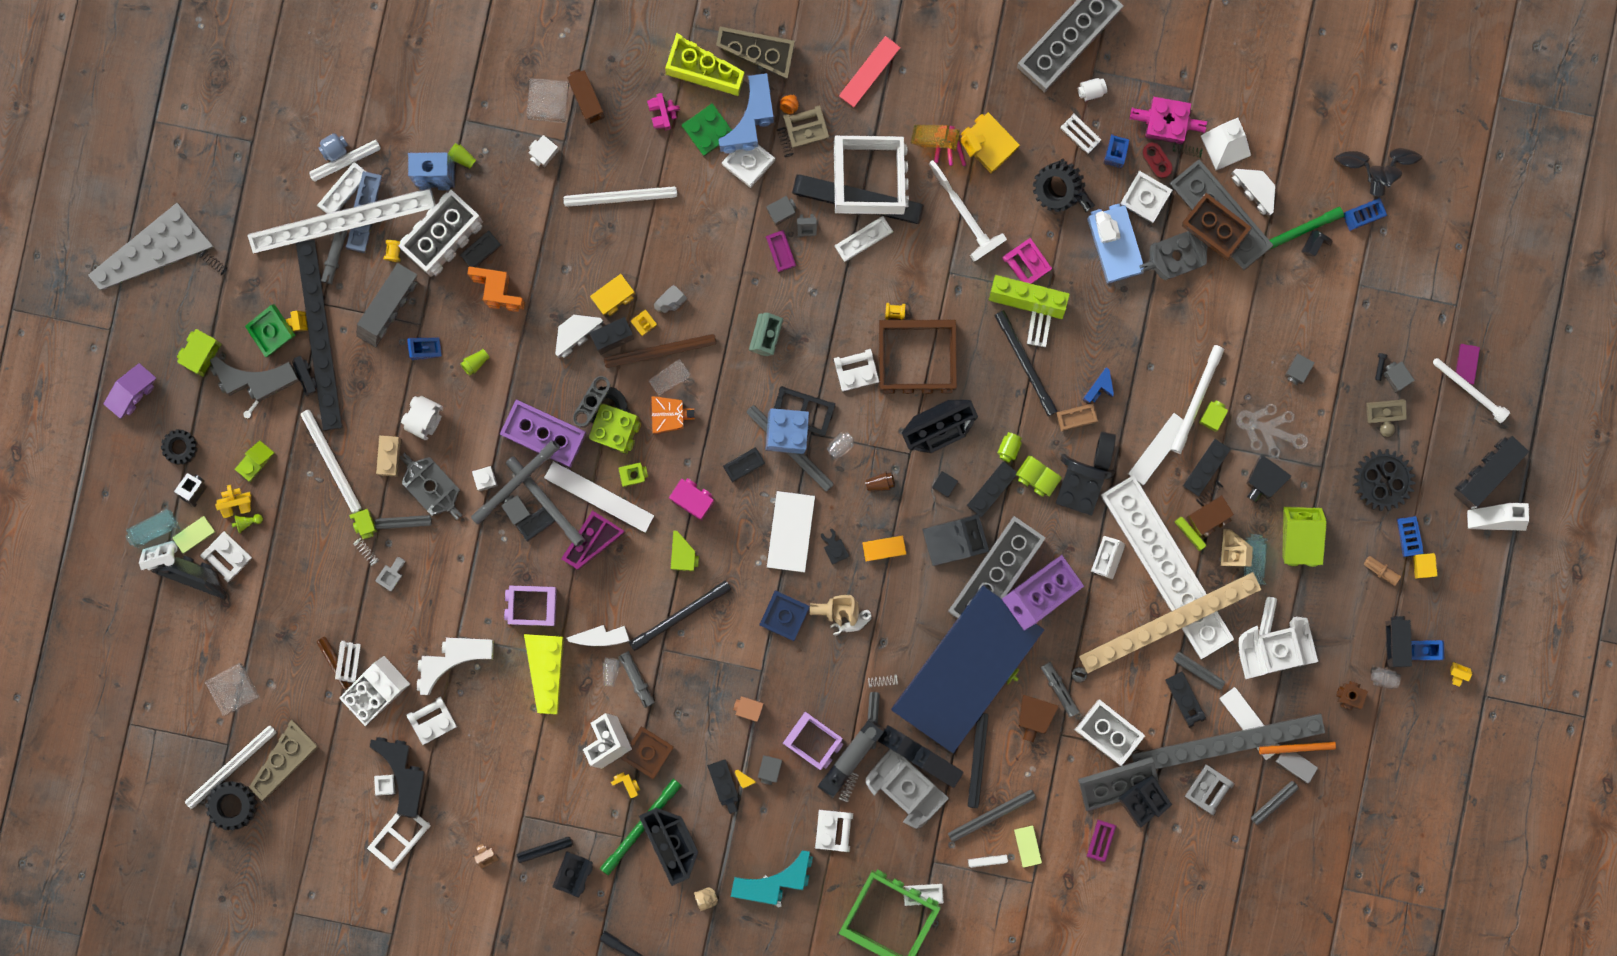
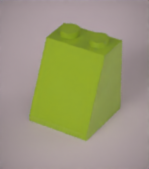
M1284 507L1282 553L1284 564L1289 566L1306 564L1310 567L1323 565L1326 519L1322 508Z

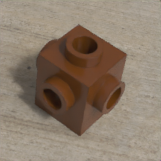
M1349 681V684L1344 683L1343 686H1339L1336 697H1339L1337 702L1342 703L1341 707L1352 710L1353 707L1362 709L1368 691L1361 689L1360 684ZM1350 692L1353 695L1352 699H1350L1349 697Z

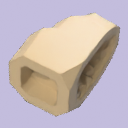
M710 887L694 892L700 911L711 908L718 902L715 890Z

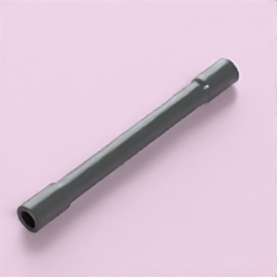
M551 440L531 462L471 516L472 520L478 525L485 520L507 496L560 449L559 445L554 440Z
M514 456L506 461V465L515 475L524 468ZM530 476L524 480V485L563 529L571 542L576 547L582 545L585 539L568 522Z

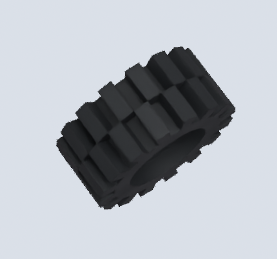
M179 429L172 430L164 436V440L162 439V454L171 463L184 465L192 461L193 457L195 458V452L198 450L196 448L197 442L189 432ZM176 440H183L186 443L184 453L175 454L173 452L172 445Z

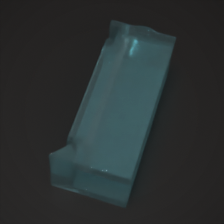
M166 509L126 529L128 533L126 538L130 545L139 548V545L142 546L172 531V527L180 528L171 510Z
M1251 534V537L1246 538V542L1253 547L1251 567H1244V576L1253 572L1259 585L1265 586L1267 584L1263 581V578H1265L1267 543H1264V541H1267V538H1263L1261 534Z

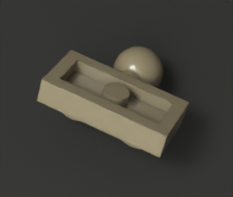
M1405 399L1366 403L1367 422H1383L1380 426V433L1384 437H1391L1395 433V427L1391 421L1407 420Z

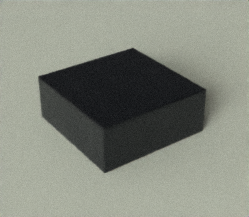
M942 471L932 488L949 497L958 480Z

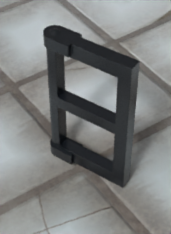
M781 386L774 409H780L785 393L804 399L801 411H806L809 401L828 407L822 429L808 426V431L825 436L836 403Z

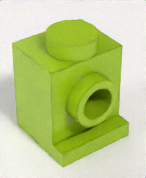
M641 463L618 468L623 488L645 483V478L648 477L646 466L642 467ZM637 472V478H631V473Z
M369 509L349 515L350 519H355L353 523L356 534L360 533L363 540L373 537V533L377 532Z

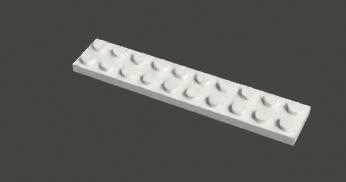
M1134 475L1101 494L1102 499L1171 611L1206 595V592ZM1217 611L1182 628L1200 659L1234 640Z

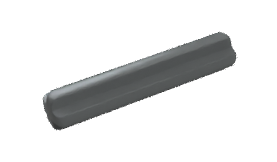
M430 515L375 519L376 529L432 525V517Z
M1178 652L1174 656L1173 660L1218 690H1221L1225 685L1224 680L1184 654Z
M870 692L867 719L868 721L871 718L876 723H878L880 699L878 692ZM875 742V744L872 746L871 749H875V748H876V742Z
M1293 781L1288 783L1251 817L1252 821L1259 825L1299 789L1298 785Z

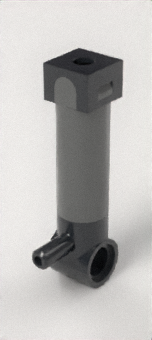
M869 718L817 787L833 798L885 729Z

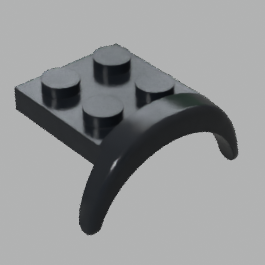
M1062 454L1061 461L1068 468L1056 504L1092 516L1104 480L1113 478L1116 471L1093 467L1074 460L1066 454Z

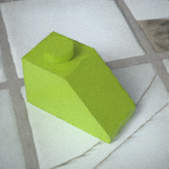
M673 531L671 570L694 571V568L698 567L699 556H695L696 552L678 531Z

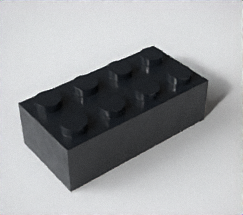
M1514 436L1501 438L1494 445L1496 449L1490 453L1488 452L1481 459L1483 463L1475 466L1468 473L1470 477L1462 480L1455 487L1457 491L1454 495L1470 510L1477 508L1530 452Z

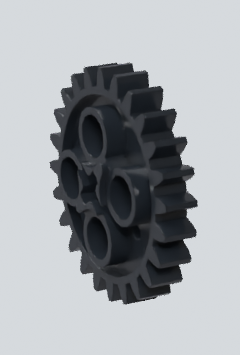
M1379 449L1377 450V455L1372 451L1370 452L1371 458L1365 455L1363 457L1365 463L1359 461L1358 464L1361 468L1354 469L1358 475L1352 477L1358 480L1353 486L1359 487L1355 494H1362L1359 500L1366 499L1365 506L1372 503L1373 510L1379 506V511H1383L1384 506H1386L1387 511H1391V505L1397 509L1398 502L1404 505L1403 498L1410 499L1407 493L1414 492L1410 485L1416 484V482L1411 481V478L1416 475L1409 472L1413 467L1406 466L1409 460L1403 462V455L1396 457V451L1389 455V449H1386L1384 454ZM1387 462L1393 465L1391 473H1388L1384 468ZM1377 464L1380 466L1381 474L1376 467ZM1369 470L1374 471L1376 474V478L1373 481L1367 477ZM1382 476H1383L1384 478H1386V477L1388 478V481H1386V484L1380 482V480L1382 479ZM1394 480L1400 481V490L1393 488L1392 483ZM1387 487L1391 491L1392 496H1389ZM1376 488H1381L1384 491L1382 498H1378L1375 495Z

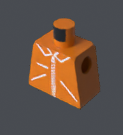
M651 397L653 434L684 429V420H695L694 408L683 409L682 400Z

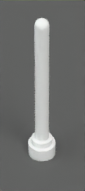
M1436 358L1433 360V364L1492 411L1495 420L1502 423L1510 414L1508 409L1496 406L1440 359Z

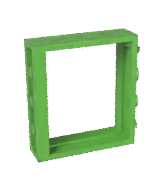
M872 870L839 934L880 956H902L849 927L873 880L876 879L932 909L908 956H915L940 910L939 902L931 897L926 899L920 896L921 892L914 888L907 889L904 887L903 882L895 878L892 881L881 870Z

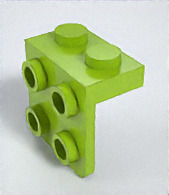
M602 404L595 418L589 439L627 454L634 446L635 440H633L635 432L638 433L640 430V418L637 415Z

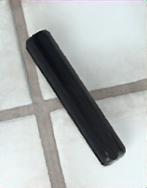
M568 836L517 853V860L519 863H523L571 847L573 843Z

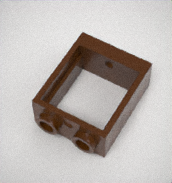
M578 69L571 72L567 79L587 125L605 118L585 70L581 71Z

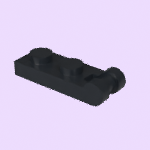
M1183 671L1165 679L1188 727L1194 726V723L1206 720V716ZM1194 709L1196 714L1190 717L1188 711Z

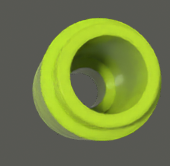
M1008 432L1007 436H1004L997 452L1000 455L999 458L1006 462L1015 460L1022 444V438Z

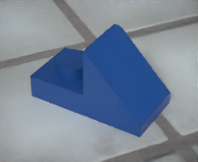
M1107 367L1083 398L1086 403L1089 404L1091 400L1095 402L1101 395L1099 389L1111 397L1114 396L1110 370Z
M1444 640L1411 641L1412 660H1444Z

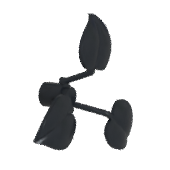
M1398 148L1390 152V157L1393 158L1390 166H1372L1371 168L1368 163L1369 156L1358 151L1343 152L1337 155L1334 160L1350 168L1365 166L1368 173V181L1371 182L1370 194L1383 196L1385 195L1386 187L1389 188L1402 176V171L1393 167L1396 162L1402 165L1414 164L1420 161L1423 156L1409 149Z

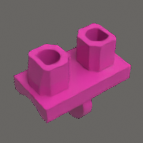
M662 93L656 94V98L647 101L650 112L659 109L662 116L652 118L654 129L665 128V130H669L671 127L667 114L671 115L672 120L676 119V112L681 110L680 106H674L673 100H668V108H666Z

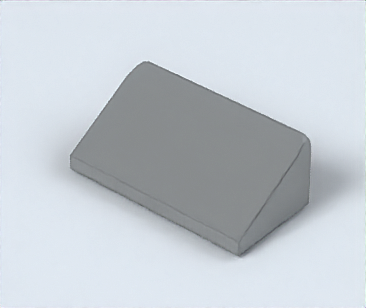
M1296 752L1280 753L1275 761L1307 784L1318 769V767Z

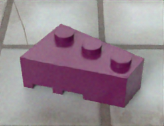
M592 510L579 530V533L585 539L584 543L579 547L571 543L561 559L577 570H580L626 532Z

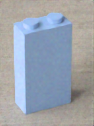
M1120 204L1112 205L1109 207L1110 210L1104 211L1113 220L1117 221L1121 237L1119 240L1101 243L1095 215L1101 212L1102 209L1092 211L1091 215L1087 218L1107 284L1142 274L1141 270L1143 269L1139 268L1143 261L1126 206H1120Z

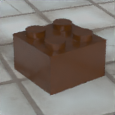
M1221 495L1187 516L1186 520L1198 536L1202 535L1205 538L1216 531L1214 529L1215 526L1219 525L1221 528L1231 522L1230 517L1234 513Z

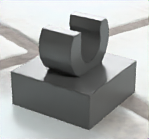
M800 214V217L797 218L798 236H817V222L814 215L810 214V218H803V214Z

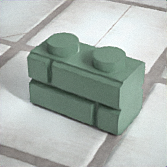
M770 313L758 314L749 351L762 356L774 355L783 318Z

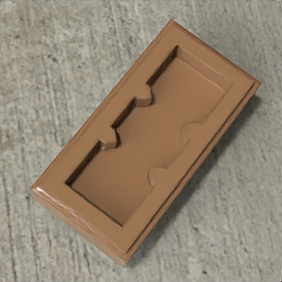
M1094 403L1056 413L1061 431L1098 422Z

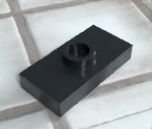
M488 230L460 256L470 267L476 268L502 245Z
M755 447L723 465V468L733 483L763 466L765 462Z
M542 507L516 525V527L528 542L556 521Z

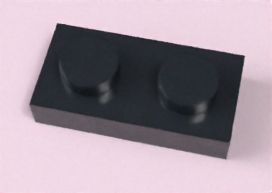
M298 356L293 359L292 364L305 395L308 397L315 393L317 385L314 378L309 376L307 361Z

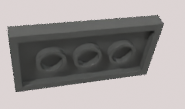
M1147 758L1078 779L1086 811L1120 802L1119 797L1150 776H1153L1159 784L1153 758Z

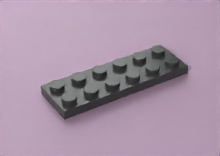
M1200 159L1170 183V186L1191 210L1207 193L1252 227L1249 235L1231 256L1243 271L1273 247L1269 239Z

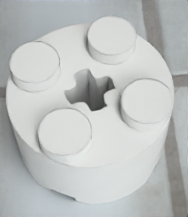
M414 396L410 403L411 408L408 414H404L401 423L404 424V430L424 440H428L429 438L426 436L434 433L442 416L438 414L440 410L443 411V406L423 396Z

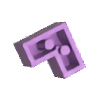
M140 363L115 382L104 405L120 419L126 414L128 416L131 415L136 409L135 404L141 400L143 394L148 395L153 390V383L156 377Z

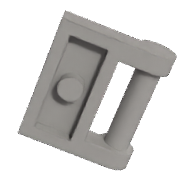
M1206 764L1184 797L1214 816L1216 813L1215 809L1229 788L1232 789L1235 783ZM1218 781H1221L1223 785L1211 803L1207 805L1205 803L1206 799Z

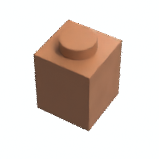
M741 696L740 700L736 699L733 710L736 711L738 716L758 722L764 703Z

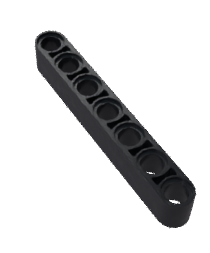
M796 175L792 194L835 205L834 182L805 175ZM844 185V202L898 203V198ZM908 201V207H905L904 214L875 215L920 224L924 205Z

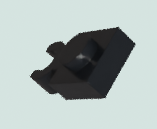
M830 529L832 537L826 538L822 533L821 538L824 542L828 543V546L824 547L833 565L848 558L849 554L842 540L836 541L835 531Z

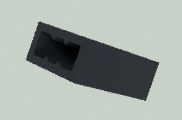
M625 317L590 332L600 355L635 339Z

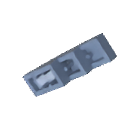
M363 171L354 207L377 202L382 175ZM372 224L350 229L346 249L365 253Z

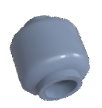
M332 133L320 141V147L318 148L326 161L329 159L333 162L346 155L347 150L345 147L348 144L343 136L338 137L337 134Z

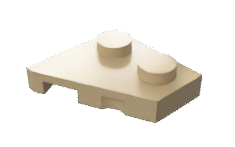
M1223 529L1221 566L1251 567L1253 547L1232 530Z

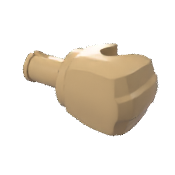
M851 595L835 596L833 599L830 598L827 604L810 603V615H827L829 621L835 620L839 626H842L841 618L846 617L850 625L854 626L859 616V604Z

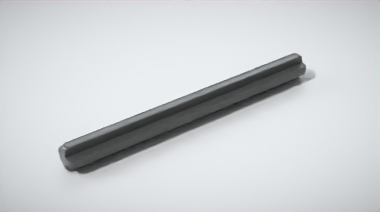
M755 405L751 406L747 410V414L767 433L768 418ZM786 452L825 491H828L834 485L805 454Z

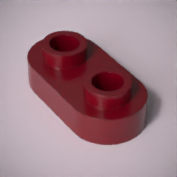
M1146 144L1142 150L1144 160L1156 177H1168L1172 172L1171 162L1158 144ZM1153 150L1155 152V155L1150 156L1148 154V151ZM1159 166H1164L1165 172H1160Z

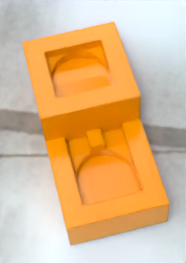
M903 536L862 543L865 561L906 555Z

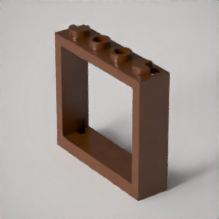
M879 320V391H883V394H895V391H903V394H914V390H922V394H932L933 390H941L942 394H950L952 390L957 389L956 320ZM949 329L950 384H885V330Z

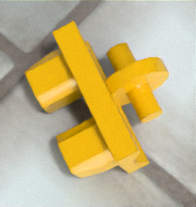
M231 484L227 485L228 491L221 492L222 499L216 500V509L220 510L223 518L233 516V506L238 505L240 513L251 511V493L241 494V489H233Z

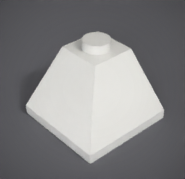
M1238 118L1221 124L1201 135L1215 170L1251 156L1245 132Z

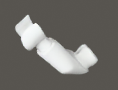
M868 610L860 612L854 626H851L849 622L844 623L842 626H839L837 623L832 624L830 628L835 626L839 628V632H835L833 635L837 636L843 631L854 632L861 630L871 620V612Z

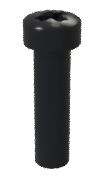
M1378 353L1379 361L1375 380L1381 381L1387 354Z

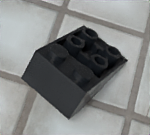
M978 513L922 529L932 566L989 552Z

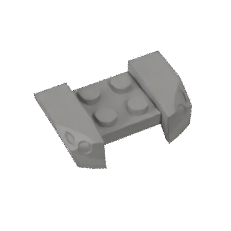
M891 749L878 761L866 777V784L872 794L875 795L882 789L909 814L903 822L916 829L926 824L949 799L906 758Z

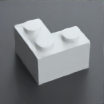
M605 713L591 722L598 740L583 749L590 766L602 769L632 750L617 716Z

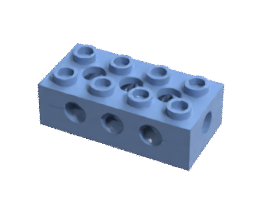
M408 153V176L419 190L431 187H438V190H450V187H454V163L448 153Z

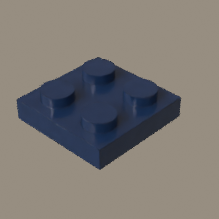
M775 590L759 626L794 641L810 606Z

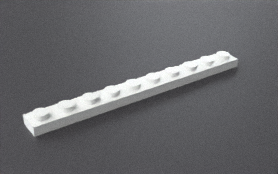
M428 188L250 233L248 238L252 252L257 253L428 210L435 207L436 204L432 190Z

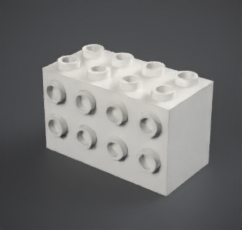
M452 190L446 192L440 198V202L427 212V216L422 221L420 220L413 227L414 230L409 235L404 236L398 245L430 277L433 275L437 276L443 270L442 265L446 261L450 262L456 256L455 251L459 247L463 248L469 242L468 238L470 235L478 233L482 228L481 224L483 221L480 216Z

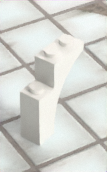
M446 638V642L442 643V653H445V657L422 656V660L418 661V671H421V679L417 680V691H420V695H430L438 679L449 669L460 663L476 659H493L494 640Z

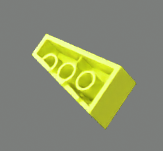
M676 33L665 68L666 75L739 96L744 80V71L725 60L717 58L713 53L705 51L694 42L688 41Z
M524 634L537 713L558 714L564 637Z

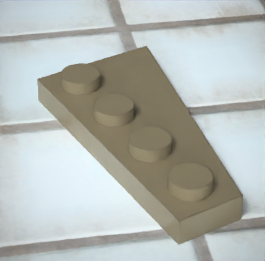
M290 720L276 747L271 751L266 763L261 767L249 786L263 802L318 748L315 742L294 720Z

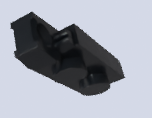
M726 759L707 765L719 802H721L722 806L727 805L730 814L737 812L734 802L739 801L738 794Z

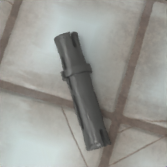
M348 230L342 231L341 235L340 232L334 233L328 259L324 262L325 270L321 279L323 283H326L329 276L327 284L333 285L336 269H339L338 261Z
M628 651L618 656L643 707L646 708L654 704L655 701L647 688L649 686L642 679L630 652Z
M1048 662L1040 667L1049 681V687L1052 686L1068 717L1079 713L1080 711L1061 681L1062 677L1054 669L1052 662Z

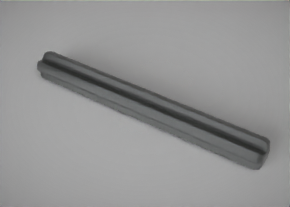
M1029 790L948 833V836L954 842L1029 803L1036 796L1033 790Z

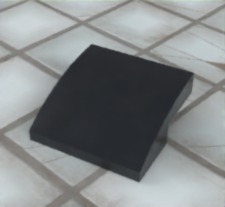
M1153 776L1139 782L1118 798L1136 826L1140 828L1154 816L1160 817L1172 806V803Z

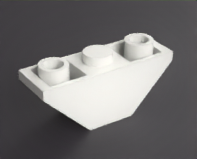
M1235 169L1231 173L1233 182L1238 187L1242 186L1245 190V196L1250 201H1255L1258 205L1256 208L1263 216L1266 214L1269 217L1274 211L1275 184L1263 171Z
M573 315L558 328L555 352L558 358L561 356L563 358L567 357L572 353V348L575 345L580 346L585 343L590 332L602 327L603 320L597 317Z

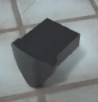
M1312 231L1301 252L1307 256H1316L1322 243L1331 246L1333 240L1320 231Z

